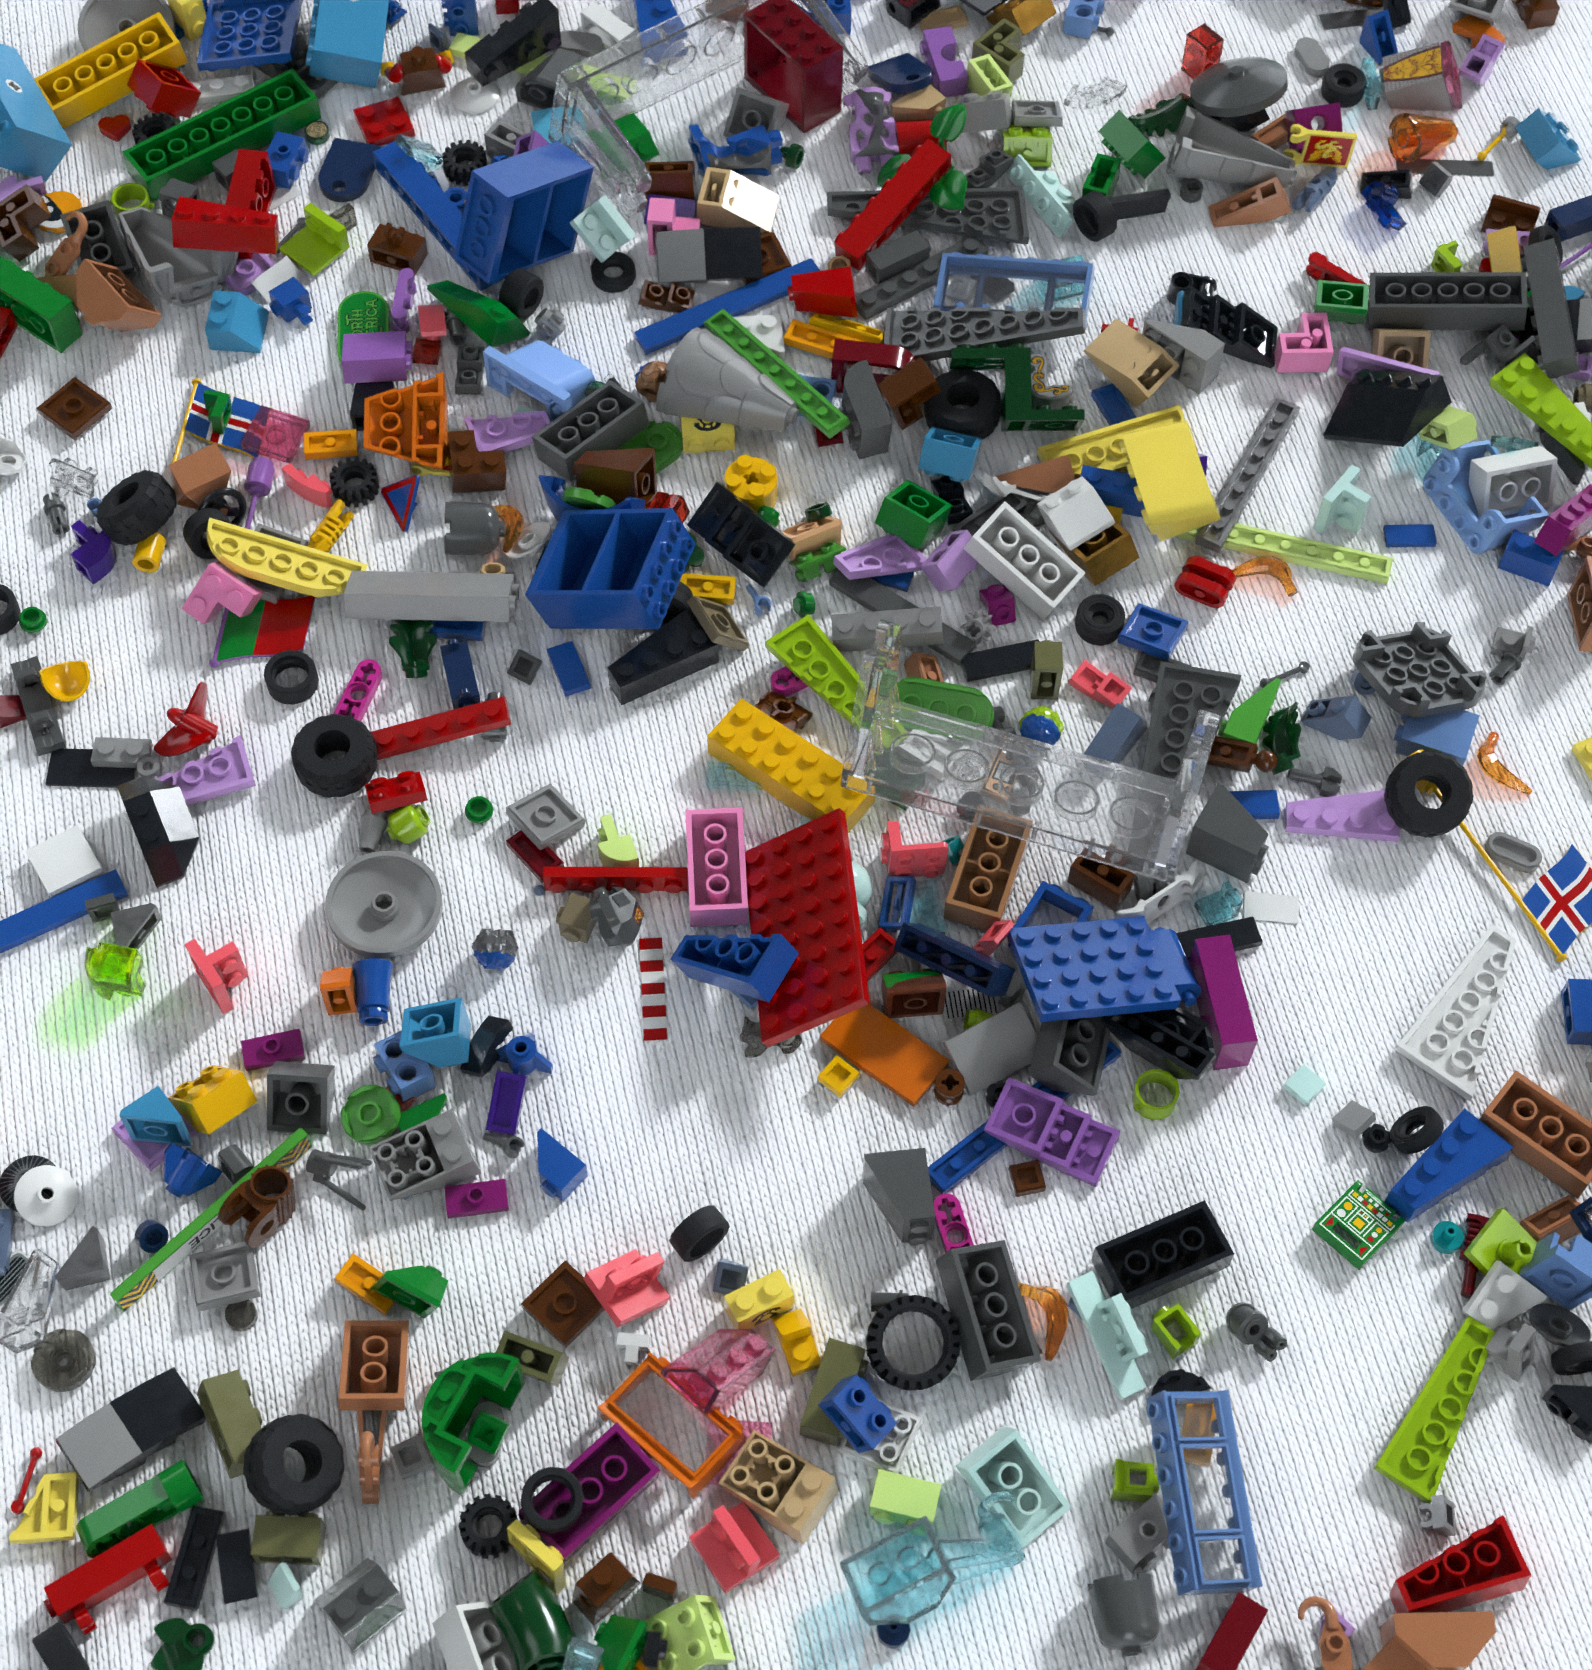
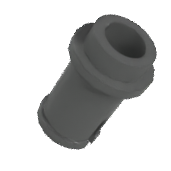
M1514 651L1504 653L1501 656V662L1489 673V677H1493L1491 680L1497 685H1503L1513 671L1521 668V656Z
M899 1290V1293L871 1291V1312L878 1311L891 1300L907 1296L909 1293H903V1290Z

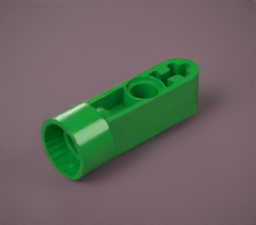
M184 1459L153 1478L83 1517L78 1522L76 1530L88 1557L95 1558L150 1524L156 1527L205 1498Z

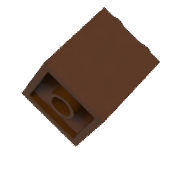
M654 448L585 451L574 463L573 474L576 476L577 487L591 490L598 497L605 495L612 499L616 505L628 497H636L646 500L644 509H647L657 497Z

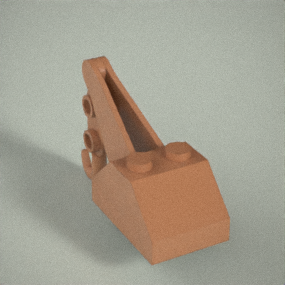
M79 211L70 212L65 219L70 221L74 217L77 218L79 221L77 230L71 236L61 241L45 264V276L36 279L43 283H49L58 293L69 296L74 302V306H77L84 314L83 318L93 326L101 325L110 330L118 329L122 331L154 328L162 315L120 268L84 259L76 270V274L66 275L80 254L81 242L88 230V222L85 215Z
M1584 536L1565 549L1575 551L1578 556L1585 558L1567 593L1579 651L1592 653V537Z
M345 1320L338 1401L339 1411L357 1410L360 1443L358 1449V1466H360L359 1485L362 1486V1504H379L380 1475L388 1411L405 1410L407 1405L409 1320ZM366 1410H382L378 1446H375L373 1433L367 1431Z
M1312 1596L1306 1598L1298 1608L1299 1620L1304 1619L1306 1610L1312 1606L1320 1608L1324 1613L1325 1622L1319 1639L1321 1667H1324V1670H1353L1350 1641L1338 1621L1335 1607L1323 1597ZM1494 1612L1393 1613L1380 1628L1382 1649L1363 1670H1465L1496 1633Z

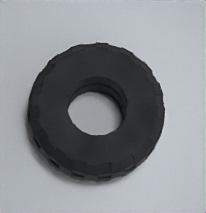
M954 369L936 378L941 392L924 402V416L929 429L931 427L979 437L982 440L990 436L999 424L1002 409L1001 393L993 380L983 373L972 371L971 369ZM956 405H968V406H970L971 408H968V409H959V408L954 407V406H956Z
M150 470L136 472L120 481L119 484L114 486L104 496L97 507V523L104 533L116 544L125 546L137 544L156 533L173 515L174 509L177 506L176 493L160 473Z
M331 714L315 718V720L302 727L295 736L291 748L293 767L299 781L310 792L322 797H344L361 790L372 779L377 768V748L371 732L361 721L348 715ZM340 750L347 752L343 758L335 761L322 760L326 754L332 751Z
M1422 751L1408 756L1392 770L1385 784L1384 801L1389 816H1391L1398 827L1414 836L1430 838L1450 832L1466 818L1473 803V785L1466 769L1455 758L1437 751ZM1417 781H1430L1440 789L1442 794L1440 808H1428L1417 800L1415 794Z
M290 1414L277 1418L257 1431L246 1448L243 1473L248 1490L262 1507L279 1515L292 1516L313 1511L331 1499L335 1491L338 1490L345 1468L344 1452L337 1435L320 1419L306 1414ZM287 1447L297 1450L304 1459L305 1475L301 1482L292 1480L285 1473L283 1454Z

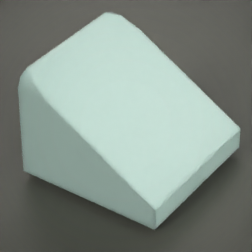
M283 1561L277 1566L270 1577L268 1585L280 1607L286 1609L304 1598V1593L289 1566Z

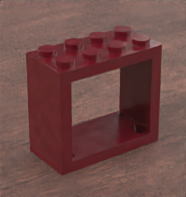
M767 0L744 13V79L760 94L789 104L786 118L804 134L840 113L844 47L791 0Z

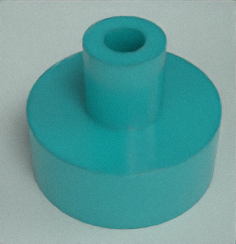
M956 835L942 841L948 843L947 857L952 865L959 863L961 857L958 852L964 848L960 836Z
M1442 1221L1433 1229L1430 1240L1432 1246L1438 1252L1452 1254L1460 1248L1464 1235L1462 1229L1454 1222Z

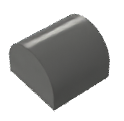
M230 1145L218 1152L219 1168L233 1185L255 1167L238 1145Z

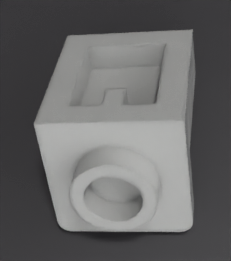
M1528 626L1525 634L1497 627L1490 654L1501 657L1504 653L1514 651L1521 656L1523 662L1526 653H1532L1536 638L1532 637L1534 627Z

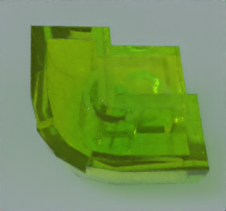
M100 942L97 948L87 947L84 969L93 990L100 997L110 1001L114 991L123 996H131L132 994L142 996L146 987L140 974L144 962L138 949Z

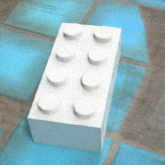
M1005 501L963 548L1043 620L1085 574L1078 565Z

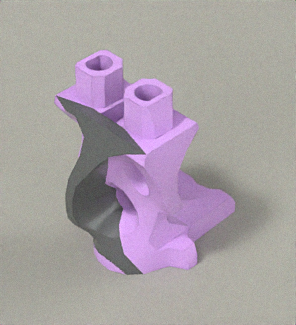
M865 87L843 96L846 107H851V114L855 115V122L849 124L850 162L856 163L858 174L871 173L872 161H880V168H882L889 159L899 153L894 118L883 119L884 106L889 104L891 92H886L879 87ZM869 113L874 117L873 124L865 122V114ZM883 127H886L889 132V136L886 139L881 135ZM858 131L864 135V140L859 141L857 139L856 133Z

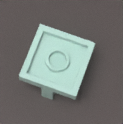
M605 194L586 206L570 222L571 226L601 263L636 236V233Z
M1352 464L1323 497L1314 530L1323 534L1333 522H1336L1342 528L1354 534L1360 531L1372 498L1371 495L1356 487L1361 471L1360 468Z

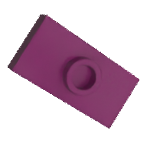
M300 1028L241 1041L246 1072L270 1067L275 1061L294 1062L306 1059Z
M506 1179L444 1187L448 1219L509 1211Z

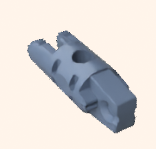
M1327 166L1319 174L1315 175L1291 203L1292 209L1300 210L1305 205V211L1311 213L1338 180L1336 167Z

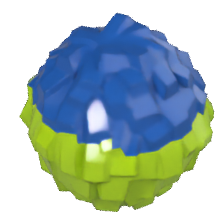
M1046 706L1032 708L1024 713V716L1019 721L1020 733L1024 743L1037 750L1047 751L1050 747L1054 746L1059 741L1064 730L1063 722L1057 711L1054 712Z

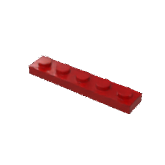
M505 696L372 731L371 734L377 748V760L512 724L508 702Z
M543 867V881L545 891L555 893L565 891L592 893L593 890L604 886L608 891L612 890L614 886L640 893H650L652 891L679 893L681 891H688V867Z

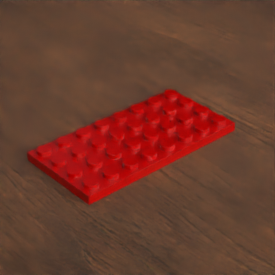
M838 808L745 851L751 934H761L763 937L781 934L799 952L770 1002L757 999L761 1042L767 1047L870 1004L846 813Z

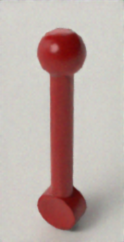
M34 1447L30 1451L31 1460L18 1498L11 1504L10 1508L15 1514H21L25 1509L23 1501L37 1460L43 1454L42 1449L39 1447Z

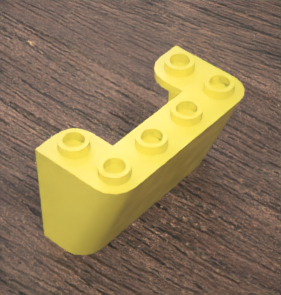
M1188 421L1122 434L1123 440L1119 441V445L1128 461L1126 466L1131 479L1136 478L1138 484L1133 488L1138 501H1143L1145 509L1141 510L1144 522L1148 525L1152 535L1157 534L1160 542L1221 520L1214 496L1208 486L1197 453L1198 448Z

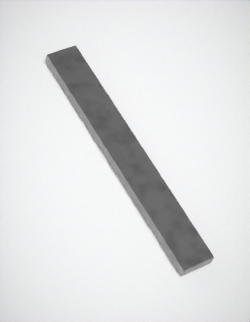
M1276 398L1216 502L1221 520L1202 526L1196 536L1195 544L1220 553L1298 416L1299 406Z

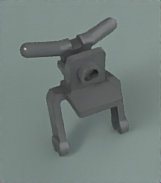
M1503 324L1488 335L1486 340H1482L1460 358V364L1466 366L1484 352L1488 355L1487 358L1489 360L1495 358L1498 362L1495 370L1496 375L1523 353H1526L1539 365L1537 356L1542 353L1541 350L1537 351L1536 346L1532 344L1536 340L1533 335L1520 344L1507 326Z

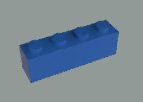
M1086 465L1082 466L1080 477L1082 476L1094 487L1105 505L1123 508L1122 514L1143 518L1141 510L1145 509L1143 501H1138L1133 488L1138 485L1136 478L1131 479L1128 473Z

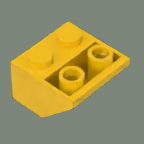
M218 1065L206 1067L200 1072L198 1078L192 1082L187 1081L175 1088L176 1092L168 1097L172 1105L197 1132L208 1135L258 1102L242 1071Z

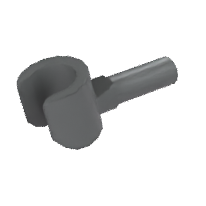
M487 1132L483 1135L484 1140L504 1148L505 1153L510 1158L519 1156V1152L510 1148L511 1145L524 1146L523 1140L517 1136H512L506 1140Z

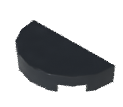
M1184 1369L1168 1371L1159 1377L1151 1391V1396L1161 1391H1210L1211 1387L1203 1377L1186 1372Z

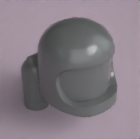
M1241 1302L1233 1305L1228 1310L1225 1318L1228 1330L1243 1344H1253L1254 1350L1267 1361H1274L1277 1357L1276 1350H1283L1287 1346V1340L1276 1329L1268 1327L1267 1318L1252 1304Z

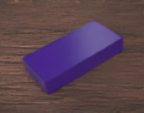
M497 1070L485 1130L517 1135L528 1076Z

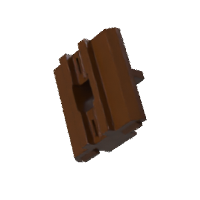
M768 691L759 699V703L754 705L795 733H797L799 728L802 729L805 723L813 716L812 712L796 704L797 697L793 696L788 699L775 691Z

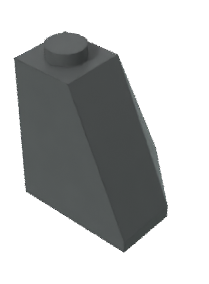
M558 48L516 84L517 101L540 109L567 105L583 70L582 56L573 50Z

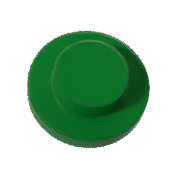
M799 591L796 598L793 599L795 613L799 614L801 618L808 614H814L816 606L813 595L805 591Z
M28 607L21 612L19 624L23 631L36 633L46 626L47 617L39 608Z
M475 796L466 804L465 815L473 823H485L493 815V805L485 797Z

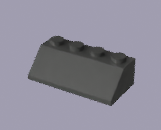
M1103 1016L1042 1022L1029 1076L1053 1091L1089 1096L1097 1095L1111 1032L1101 1023Z
M1005 1240L950 1249L935 1260L950 1313L959 1328L958 1333L961 1337L960 1347L970 1381L999 1376L1041 1361Z

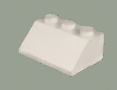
M1542 446L1472 459L1470 462L1468 484L1479 518L1485 511L1491 509L1498 510L1503 516L1516 514L1532 496L1538 500L1543 508L1552 506L1558 458Z
M494 1600L455 1605L432 1623L448 1670H517L510 1646L495 1618L488 1610V1606Z

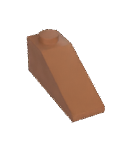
M1274 177L1208 206L1214 228L1269 222L1292 212L1287 193L1278 177Z
M1069 455L995 476L1001 482L1007 481L1008 484H1016L1018 488L1046 493H1055L1068 485L1072 480H1075Z

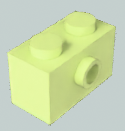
M990 54L968 60L966 71L968 75L967 86L972 93L984 96L990 91L1000 90L1002 93H1009L1011 99L1013 84Z

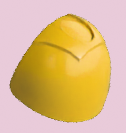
M84 660L58 663L39 671L44 689L52 697L60 701L67 702L80 698L86 692L90 683L88 664Z

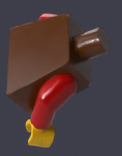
M416 46L411 51L399 54L398 62L395 65L394 62H382L380 71L381 76H386L392 83H398L402 96L446 87L443 74L451 71L454 61L450 50L435 53L431 47L422 48Z

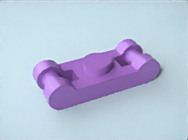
M404 268L399 272L391 311L394 331H406V334L409 332V323L407 321L408 309L412 310L413 295L417 292L416 283L414 282V271L410 268Z

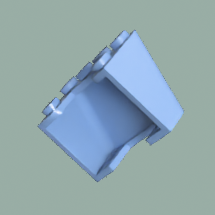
M1490 440L1466 443L1453 450L1444 448L1423 479V487L1427 495L1468 548L1475 554H1482L1509 542L1513 530L1527 534L1538 529L1549 516L1538 500L1532 496L1516 514L1503 516L1498 510L1491 509L1485 511L1479 518L1468 484L1470 462L1472 459L1484 457L1486 451L1491 456L1500 454ZM1534 508L1537 513L1529 515V510Z

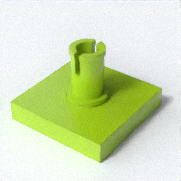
M1500 1208L1494 1212L1463 1254L1485 1276L1496 1260L1501 1261L1519 1275L1521 1268L1531 1261L1537 1241L1504 1208Z

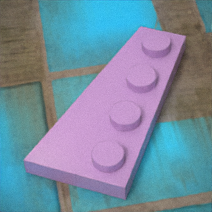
M241 735L233 738L232 743L223 748L218 746L210 750L208 756L196 762L193 759L184 764L183 769L173 774L169 772L156 779L179 786L187 806L256 786Z

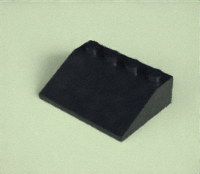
M1363 369L1359 371L1346 385L1323 434L1324 438L1404 447L1452 402L1443 376L1431 375L1429 373L1390 372L1389 370Z

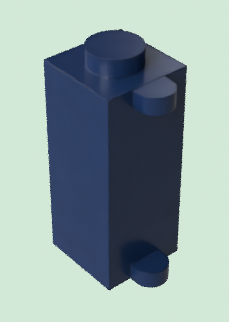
M1592 195L1550 209L1544 225L1552 227L1558 234L1561 242L1591 232Z
M450 639L448 645L440 646L454 710L480 703L481 701L467 641L459 642L458 639Z

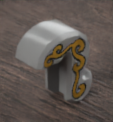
M1031 354L1032 408L1036 410L1037 406H1051V409H1062L1063 406L1069 405L1073 387L1070 385L1047 386V359L1040 354Z

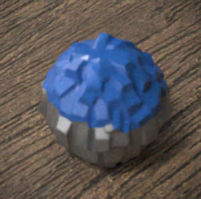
M481 929L475 941L472 942L473 955L478 959V963L483 965L484 969L502 971V969L509 967L515 961L516 952L519 948L512 930Z

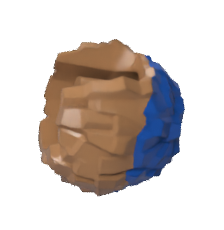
M659 360L646 363L635 374V387L649 402H656L660 382H666V374L669 372L665 369L667 363L660 362Z

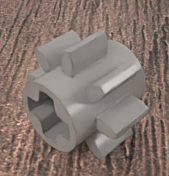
M556 307L552 311L548 308L543 309L534 320L538 325L535 328L536 332L544 340L548 335L552 339L557 338L566 327L562 322L565 319L564 315Z
M982 609L975 611L974 615L972 613L966 614L964 617L967 622L960 626V628L964 629L965 636L973 639L976 645L981 643L982 638L985 641L990 640L992 636L989 632L996 629V626L992 625V615H982Z

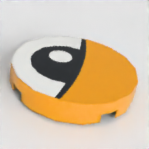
M54 191L43 195L42 198L47 205L51 217L37 227L47 233L48 231H53L54 234L65 233L60 215L82 208L79 198L66 191Z

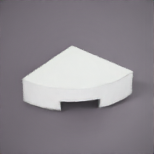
M432 168L427 171L430 177L436 178L443 192L451 188L443 169Z

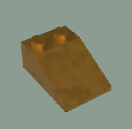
M1116 521L1114 525L1071 551L1049 530L1069 558L1085 572L1084 576L1094 586L1107 580L1110 576L1140 558L1130 533Z

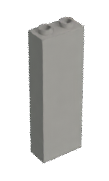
M351 571L343 593L345 619L509 622L511 612H516V600H519V584H514V574Z

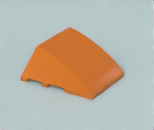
M444 372L435 374L436 377L422 382L420 380L414 381L413 385L399 390L394 388L365 398L364 449L443 470L447 460L448 403Z

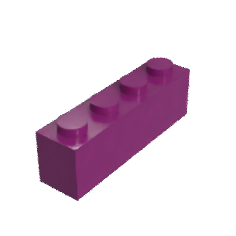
M1588 485L1550 514L1534 542L1557 556L1592 528V485Z

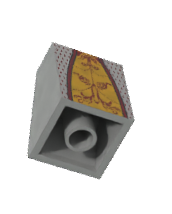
M1440 42L1382 57L1383 68L1379 69V73L1384 85L1381 86V94L1383 100H1388L1390 109L1453 110L1449 72L1444 71V67H1447V65H1444L1446 62H1444L1445 59L1443 58L1444 55ZM1446 76L1449 79V86L1446 84V82L1448 83V80L1446 81L1445 79Z

